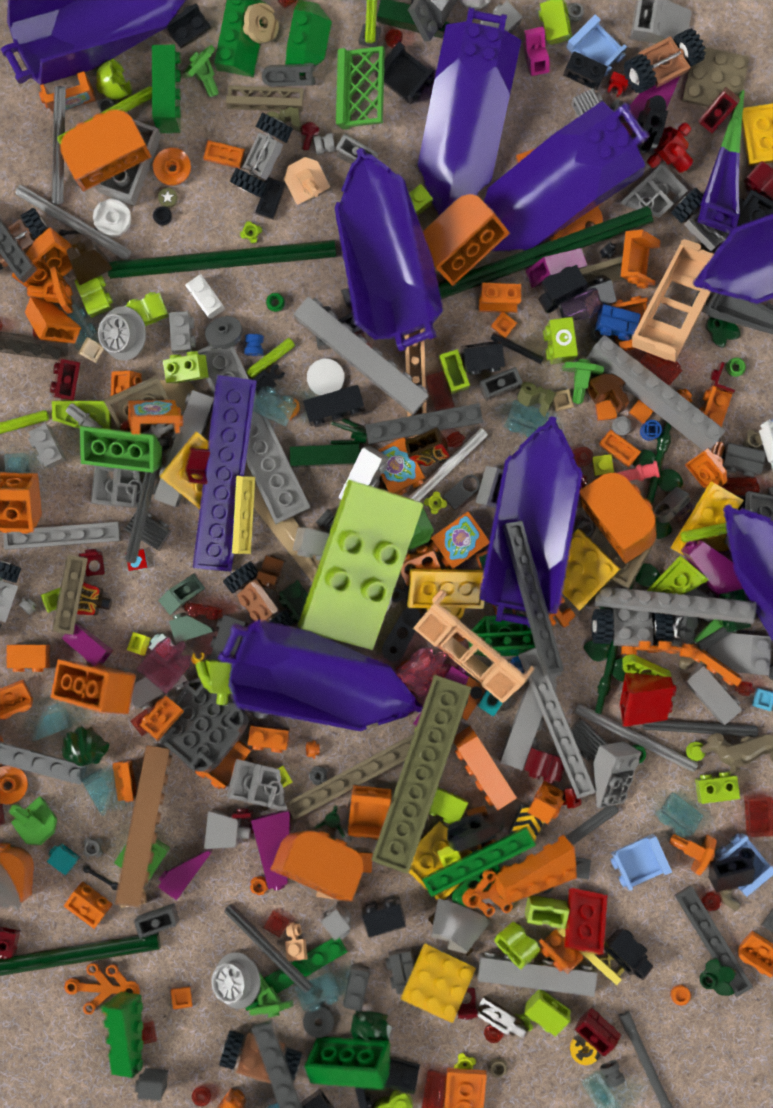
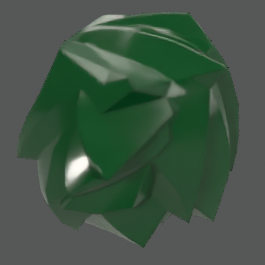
M81 725V727L78 726L75 732L71 731L66 734V738H63L62 756L67 761H71L80 767L90 765L91 763L98 764L108 752L110 743L105 742L101 736L95 734L92 727L85 729Z
M356 1011L352 1016L350 1031L352 1037L367 1041H389L392 1026L386 1021L389 1015L373 1011Z

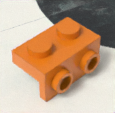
M24 679L0 688V719H8L13 714L26 712L32 707L33 697Z
M752 930L739 945L738 956L744 963L750 964L761 974L771 978L773 976V943Z

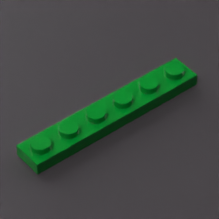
M526 826L423 877L422 881L432 897L536 846V843Z
M332 937L308 951V959L291 961L290 963L306 977L346 954L348 950L340 937L336 940ZM280 968L264 977L268 986H272L276 993L294 984ZM258 996L250 1006L245 1007L246 1011L259 1005Z

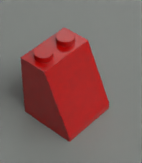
M625 672L619 704L623 726L628 727L667 720L668 714L672 713L673 709L672 696L675 697L676 685H673L672 677Z

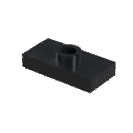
M268 177L266 180L267 185L259 200L255 214L274 220L286 183Z

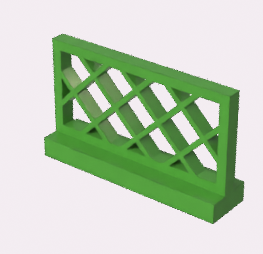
M383 46L348 51L345 48L338 49L336 124L341 129L349 130L350 127L383 123L385 48ZM374 53H379V59L372 64L368 59ZM361 55L363 59L355 67L353 65V56ZM368 62L372 67L364 75L360 69ZM376 70L378 71V78L372 83L368 77ZM359 72L363 77L354 85L352 78ZM367 80L371 86L363 93L359 88ZM374 89H376L378 91V96L372 102L368 98V96ZM356 91H358L362 94V96L354 104L352 102V96L355 94ZM367 99L371 104L362 112L358 107ZM375 107L377 109V118L370 119L367 115ZM357 109L362 115L357 120L351 121V115Z

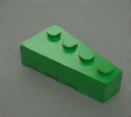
M175 44L152 45V118L160 134L181 133V89L179 88L181 72L178 70V64H181L180 52H177Z
M119 992L101 1006L102 1013L106 1014V1019L103 1021L104 1028H108L106 1043L111 1047L108 1053L111 1075L133 1078L143 1068L142 995Z

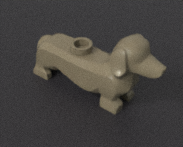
M714 733L708 737L707 743L700 750L703 753L714 751L715 754H718L720 760L731 767L730 774L732 775L740 772L741 766L750 764L763 754H771L770 759L773 761V736L762 735L755 738L747 736L741 739V743L732 745L724 739L722 734Z

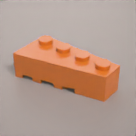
M469 726L456 734L453 741L457 747L455 753L460 761L463 759L466 761L467 765L464 767L469 775H475L477 778L475 784L480 792L483 790L486 792L487 796L484 798L489 806L494 805L498 811L517 799L472 727Z
M564 835L558 837V841L554 844L548 843L543 846L544 850L539 853L528 855L524 862L520 864L515 863L495 875L496 890L506 904L577 878L575 847Z

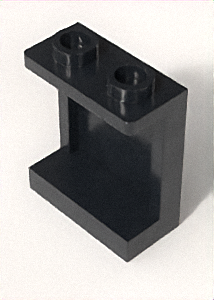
M398 42L384 60V84L411 105L414 100L417 102L423 95L422 90L425 86L430 87L433 83L435 70L433 68H430V70L405 51V46L401 42ZM375 70V77L378 78V71Z

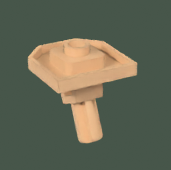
M303 157L287 166L284 181L297 205L312 197L316 198L318 194L331 188L318 161Z

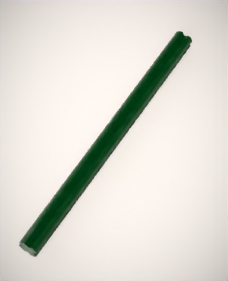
M648 206L470 270L454 286L447 280L438 282L441 299L532 267L543 257L584 248L626 231L653 223L651 209Z
M335 240L110 261L112 269L108 271V276L110 279L332 258L336 257Z
M159 932L153 935L150 934V936H143L142 939L137 935L17 955L9 959L0 958V976L160 950Z

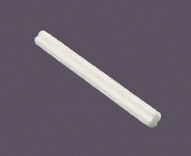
M480 428L408 498L420 501L487 437V432Z

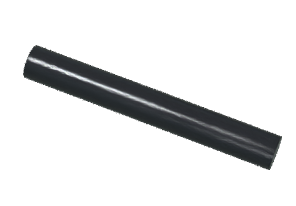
M494 332L490 338L493 341H500L503 346L539 364L544 359V357Z

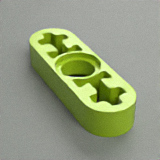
M630 654L622 659L623 670L626 673L671 677L669 670L639 656ZM646 669L652 670V671L649 672V673H644V672H642L643 670H646Z

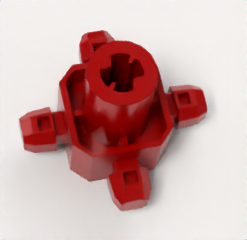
M682 123L677 127L678 130L671 126L664 128L658 147L652 151L654 154H651L646 161L649 167L652 169L656 168L660 161L667 165L672 164L678 173L685 172L691 167L693 159L686 152L689 143L684 138V136L687 137L692 129L688 123Z

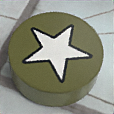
M164 188L159 192L158 200L162 206L172 208L176 205L178 196L173 189Z

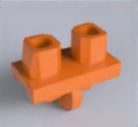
M561 595L560 605H561L563 602H565V599L563 598L562 595ZM570 607L562 613L558 609L557 614H548L551 625L554 626L556 624L553 618L555 616L562 628L570 625L568 622L576 616Z

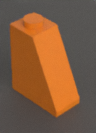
M30 297L24 313L39 339L75 344L81 330L80 325L52 302H46L43 298Z

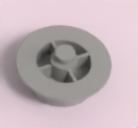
M121 306L112 309L99 324V342L117 360L126 361L135 358L142 351L146 340V328L143 319L134 309Z
M234 952L225 955L219 961L212 975V989L220 1001L232 1008L242 1009L250 1006L259 994L260 974L250 957L243 953Z

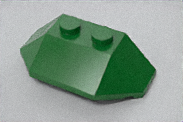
M298 0L289 32L285 65L313 63L315 68L325 60L332 21L318 3ZM300 72V76L305 75V72Z
M515 614V615H518V616H524V617H526V616L523 615V614ZM496 615L484 616L471 630L501 656H519L520 653L536 647L531 628L528 625L503 620L498 622L496 621ZM468 641L470 649L473 644ZM477 649L473 653L479 656L487 657L479 649Z

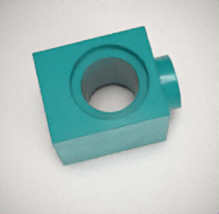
M486 690L477 706L494 717L503 703L497 699L496 704H488L487 698L491 693Z
M62 843L58 847L55 845L48 853L50 858L47 860V863L62 874L67 875L80 856Z

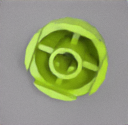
M115 59L106 61L97 70L96 88L99 93L104 94L106 97L120 100L132 93V87L129 80L127 83L125 82L122 74L125 70Z

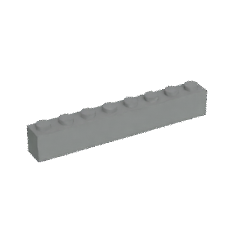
M308 296L293 314L294 318L414 416L428 399L427 389L421 384H414L412 382L413 378L406 372L401 373L397 370L398 366L390 359L386 361L382 357L383 354L376 347H373V349L367 345L368 341L363 336H356L352 333L353 329L347 323H340L335 313L331 310L327 312L322 308L323 304L318 299L314 298L312 300Z
M604 335L587 356V359L592 363L603 366L606 374L620 377L625 382L624 388L703 451L707 448L710 450L724 434L725 430L607 336Z

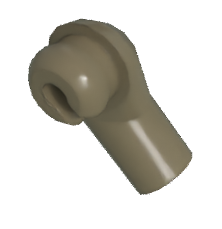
M681 657L678 665L681 669L686 670L694 662H699L691 657Z
M733 889L720 891L721 902L737 911L741 903L732 898L731 890Z

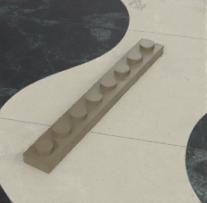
M414 734L286 802L294 820L352 790L353 785H361L405 761Z

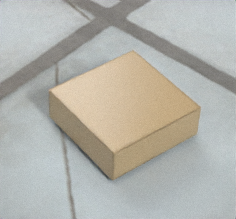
M87 337L78 354L97 363L104 348L98 342Z
M570 389L554 392L556 393L553 401L555 412L574 408Z

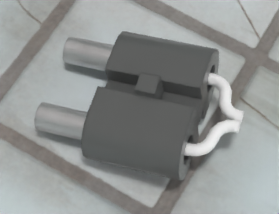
M675 615L672 642L676 645L696 644L693 641L696 637L694 628L701 624V619L698 617Z

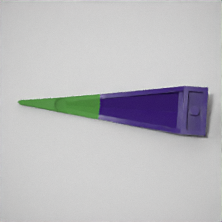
M744 90L739 93L740 101L733 110L700 204L701 209L698 223L728 234L737 227L740 215L739 158Z

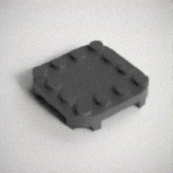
M200 678L187 680L183 684L184 689L174 700V703L182 708L184 712L162 736L159 742L168 747L185 762L188 768L198 772L209 773L220 765L243 735L249 723V718L244 709L236 707L235 701L231 697H228V705L216 704L217 694L210 693L204 688Z

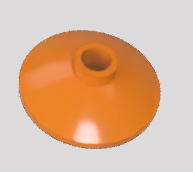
M166 148L156 155L153 162V171L160 182L174 186L181 184L188 178L191 172V162L184 151L178 148ZM176 166V170L172 172L170 167Z
M7 765L0 767V803L6 805L16 803L23 798L27 791V777L21 769ZM10 782L12 787L6 789L4 787L5 783Z

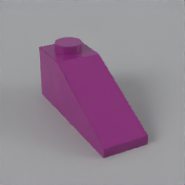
M207 849L172 867L169 872L165 870L158 879L161 881L158 888L177 901L213 850Z

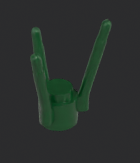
M346 418L341 421L352 427L331 422L333 426L351 431V438L354 439L330 441L331 444H365L367 433L364 426L358 425Z
M334 805L333 811L328 812L325 819L321 820L314 828L317 830L325 824L329 828L336 827L341 837L345 838V833L340 824V816L337 813L338 806Z

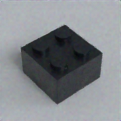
M498 340L460 346L464 370L470 373V375L480 374L484 369L489 370V372L500 371L501 367L505 366L503 344Z
M395 895L387 896L383 902L376 903V901H370L362 908V918L368 938L406 927V918L400 897L395 898Z

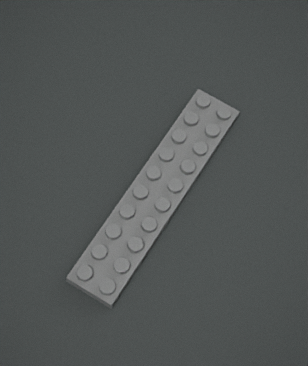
M207 346L198 351V354L206 355L209 378H206L214 395L217 375L249 379L234 347L228 349L217 347L215 349ZM255 393L246 464L252 476L255 477L256 485L277 525L309 510L310 506Z

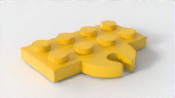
M710 482L670 548L684 555L681 550L687 542H682L681 532L726 523L724 507L730 504L732 508L739 509L744 500L717 484ZM727 534L699 539L716 551L729 550L724 543Z
M410 569L407 606L408 608H426L428 611L434 604L432 599L440 590L446 592V596L439 604L458 620L463 616L465 609H484L485 601L480 600L484 570Z

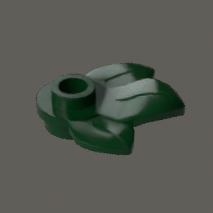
M709 317L706 321V329L712 333L713 342L721 348L725 347L727 340H735L741 337L740 329L734 323Z
M717 958L711 959L705 964V970L700 974V983L705 989H713L719 995H733L734 990L730 982L735 978L736 971L729 966H721Z

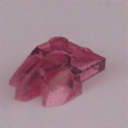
M169 636L160 641L137 667V671L166 695L184 675L190 666L191 656L181 655L186 647L184 642L181 641L177 645L171 646Z
M432 647L421 648L410 655V661L396 669L395 674L419 698H422L428 694L434 675L445 677L451 669L452 665L448 663L443 664L447 659V653L440 652L433 655Z

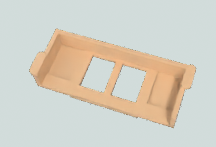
M687 239L681 241L632 336V347L674 362L677 360L711 294V291L699 287L696 288L693 285V281L714 255L713 253L701 250V245ZM672 281L700 291L692 307L664 297ZM661 303L688 313L681 329L653 319Z
M440 590L432 599L434 604L413 629L432 645L441 649L477 679L481 686L504 703L525 683L534 667L531 666L524 674L521 673L439 604L446 596V592ZM456 631L473 644L469 650L452 637ZM477 649L494 662L490 667L473 655Z

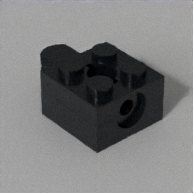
M753 190L750 191L745 200L739 197L740 215L737 227L773 213V202Z

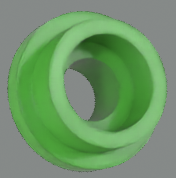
M732 358L726 364L727 373L733 377H738L745 372L746 365L740 358ZM733 364L738 365V371L733 370Z

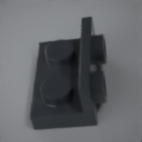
M195 3L194 5L187 6L179 15L174 16L166 28L181 49L211 29V26L201 13L197 3Z
M574 51L563 76L591 89L594 88L597 91L608 67Z

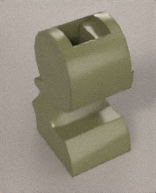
M290 106L285 110L281 109L280 114L274 111L267 113V115L282 121L284 124L287 121H291L292 128L297 132H301L298 108Z
M524 382L520 387L517 400L527 407L540 403L539 412L545 417L552 406L556 393L551 389H544L542 386L537 388L533 383Z

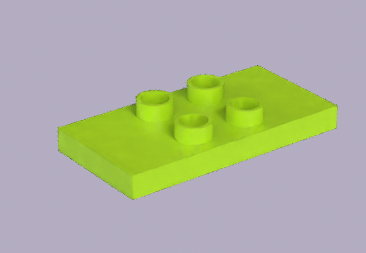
M348 479L298 627L323 637L373 650L424 504L405 496Z

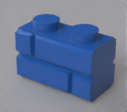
M603 304L598 311L595 330L600 331L601 335L618 336V339L623 341L632 340V336L639 323L640 313Z

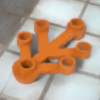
M639 641V647L622 646L621 655H637V651H646L647 653H679L680 657H695L698 649H695L694 645L682 644L681 648L671 646V642L660 641L658 646H651L650 641Z
M504 865V866L501 868L500 872H502L503 870L507 869V868L510 867V866H509V865ZM492 869L485 870L482 874L483 879L475 888L465 891L462 897V901L467 907H478L487 917L494 915L495 908L490 903L485 904L482 901L483 899L489 898L504 913H509L513 908L511 903L506 904L496 890V881L488 890L483 891L489 882L495 880L496 874Z
M91 962L87 966L86 971L89 975H94L100 984L80 983L79 979L75 977L69 978L64 984L65 991L71 995L76 994L78 991L100 993L83 1006V1011L87 1015H91L96 1007L111 994L127 992L128 988L133 990V994H140L139 985L135 981H127L120 973L116 964L108 965L106 974L109 977H114L120 986L112 985L99 969V965L96 962ZM90 966H95L96 971L92 972ZM113 967L115 969V973H111L109 971V968ZM69 984H73L75 989L71 990ZM91 1005L93 1010L88 1011L86 1006Z

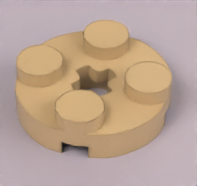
M258 3L248 6L245 12L243 31L256 43H266L277 36L279 23L278 19L275 20L273 8L266 3ZM260 19H262L261 23L264 24L263 27L260 26Z

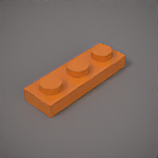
M693 644L694 648L698 649L695 657H691L699 663L701 661L707 665L706 668L712 673L716 674L718 672L729 685L735 684L738 686L743 678L741 675L707 651L700 650L697 644Z

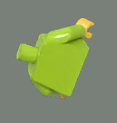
M200 652V659H197L195 653H193L191 661L195 664L198 677L204 688L210 693L217 694L216 704L228 705L229 694H232L228 685L232 664L220 660H205L203 662V652Z

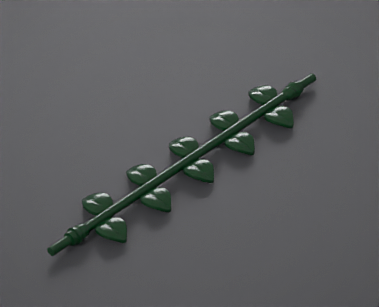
M667 421L664 423L662 433L657 438V456L650 450H640L641 454L633 462V466L636 468L639 464L643 466L657 461L660 477H651L646 497L651 505H653L657 484L665 492H671L676 486L678 488L683 486V479L678 472L672 469L661 471L664 455L671 443L670 430L672 425ZM655 517L656 538L662 539L671 534L672 527L670 523H660ZM644 563L635 580L641 586L648 587L660 577V573L653 565ZM599 606L600 609H611V610H612V608H609V607H600V606ZM613 638L611 646L610 644L593 643L591 640L583 647L592 660L601 662L607 659L604 675L597 686V693L599 695L595 713L602 714L606 696L609 695V691L611 692V674L621 682H624L625 677L622 665L623 658L615 660L618 646H613Z

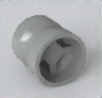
M327 133L322 137L319 135L313 136L317 156L323 155L324 152H336L332 133Z

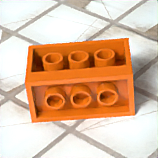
M0 472V531L2 533L21 532L23 534L34 532L42 516L38 473Z

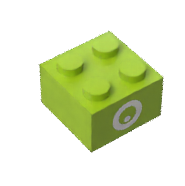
M573 317L549 320L545 330H543V339L548 343L547 349H545L546 360H550V365L573 362L578 356Z

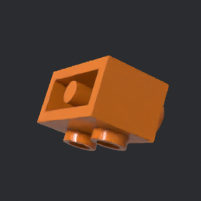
M50 644L7 645L6 668H13V672H25V668H32V672H44V668H50Z
M252 724L249 730L248 745L252 746L254 750L271 748V752L282 753L283 750L288 748L290 729Z

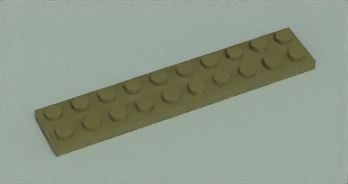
M434 675L371 861L406 874L409 873L472 687Z

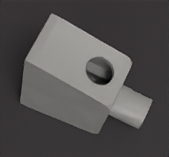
M211 809L208 811L204 849L236 847L239 845L240 838L250 839L251 828L241 827L242 818H232V814Z

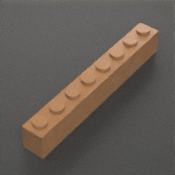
M149 745L145 747L115 905L139 908L140 904L145 902L146 892H143L144 884H148L150 872H147L148 864H152L154 852L150 851L152 844H155L157 839V832H154L155 825H159L161 813L158 812L159 805H163L165 793H162L163 785H167L168 774H165L166 767L171 765L172 755H169L170 749Z

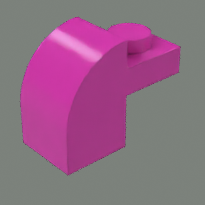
M543 26L524 30L525 42L523 47L530 75L535 76L549 73V55L545 48V30Z

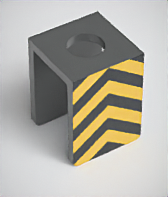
M521 802L508 833L512 834L527 826L535 841L544 822L529 814L530 806Z

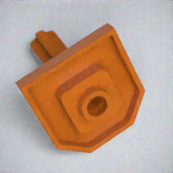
M56 267L49 268L52 282L46 283L44 287L33 285L27 287V295L29 297L44 298L46 302L60 303L67 314L73 313L74 307L71 299L73 291Z
M716 442L711 451L707 448L685 464L686 468L703 488H707L710 482L720 487L727 482V471L722 466L724 459L721 457L725 448L722 442Z
M673 834L670 838V845L684 851L685 854L695 859L691 867L695 874L701 876L708 864L714 860L717 840L707 834L702 845L688 841L676 834Z

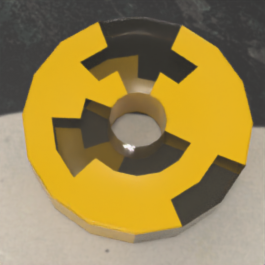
M579 1034L571 1040L569 1048L571 1056L580 1065H591L600 1057V1053ZM584 1046L589 1047L588 1051L583 1052L582 1048Z

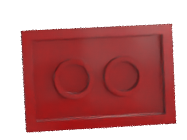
M576 888L569 889V915L566 924L564 948L597 955L603 954L608 895Z

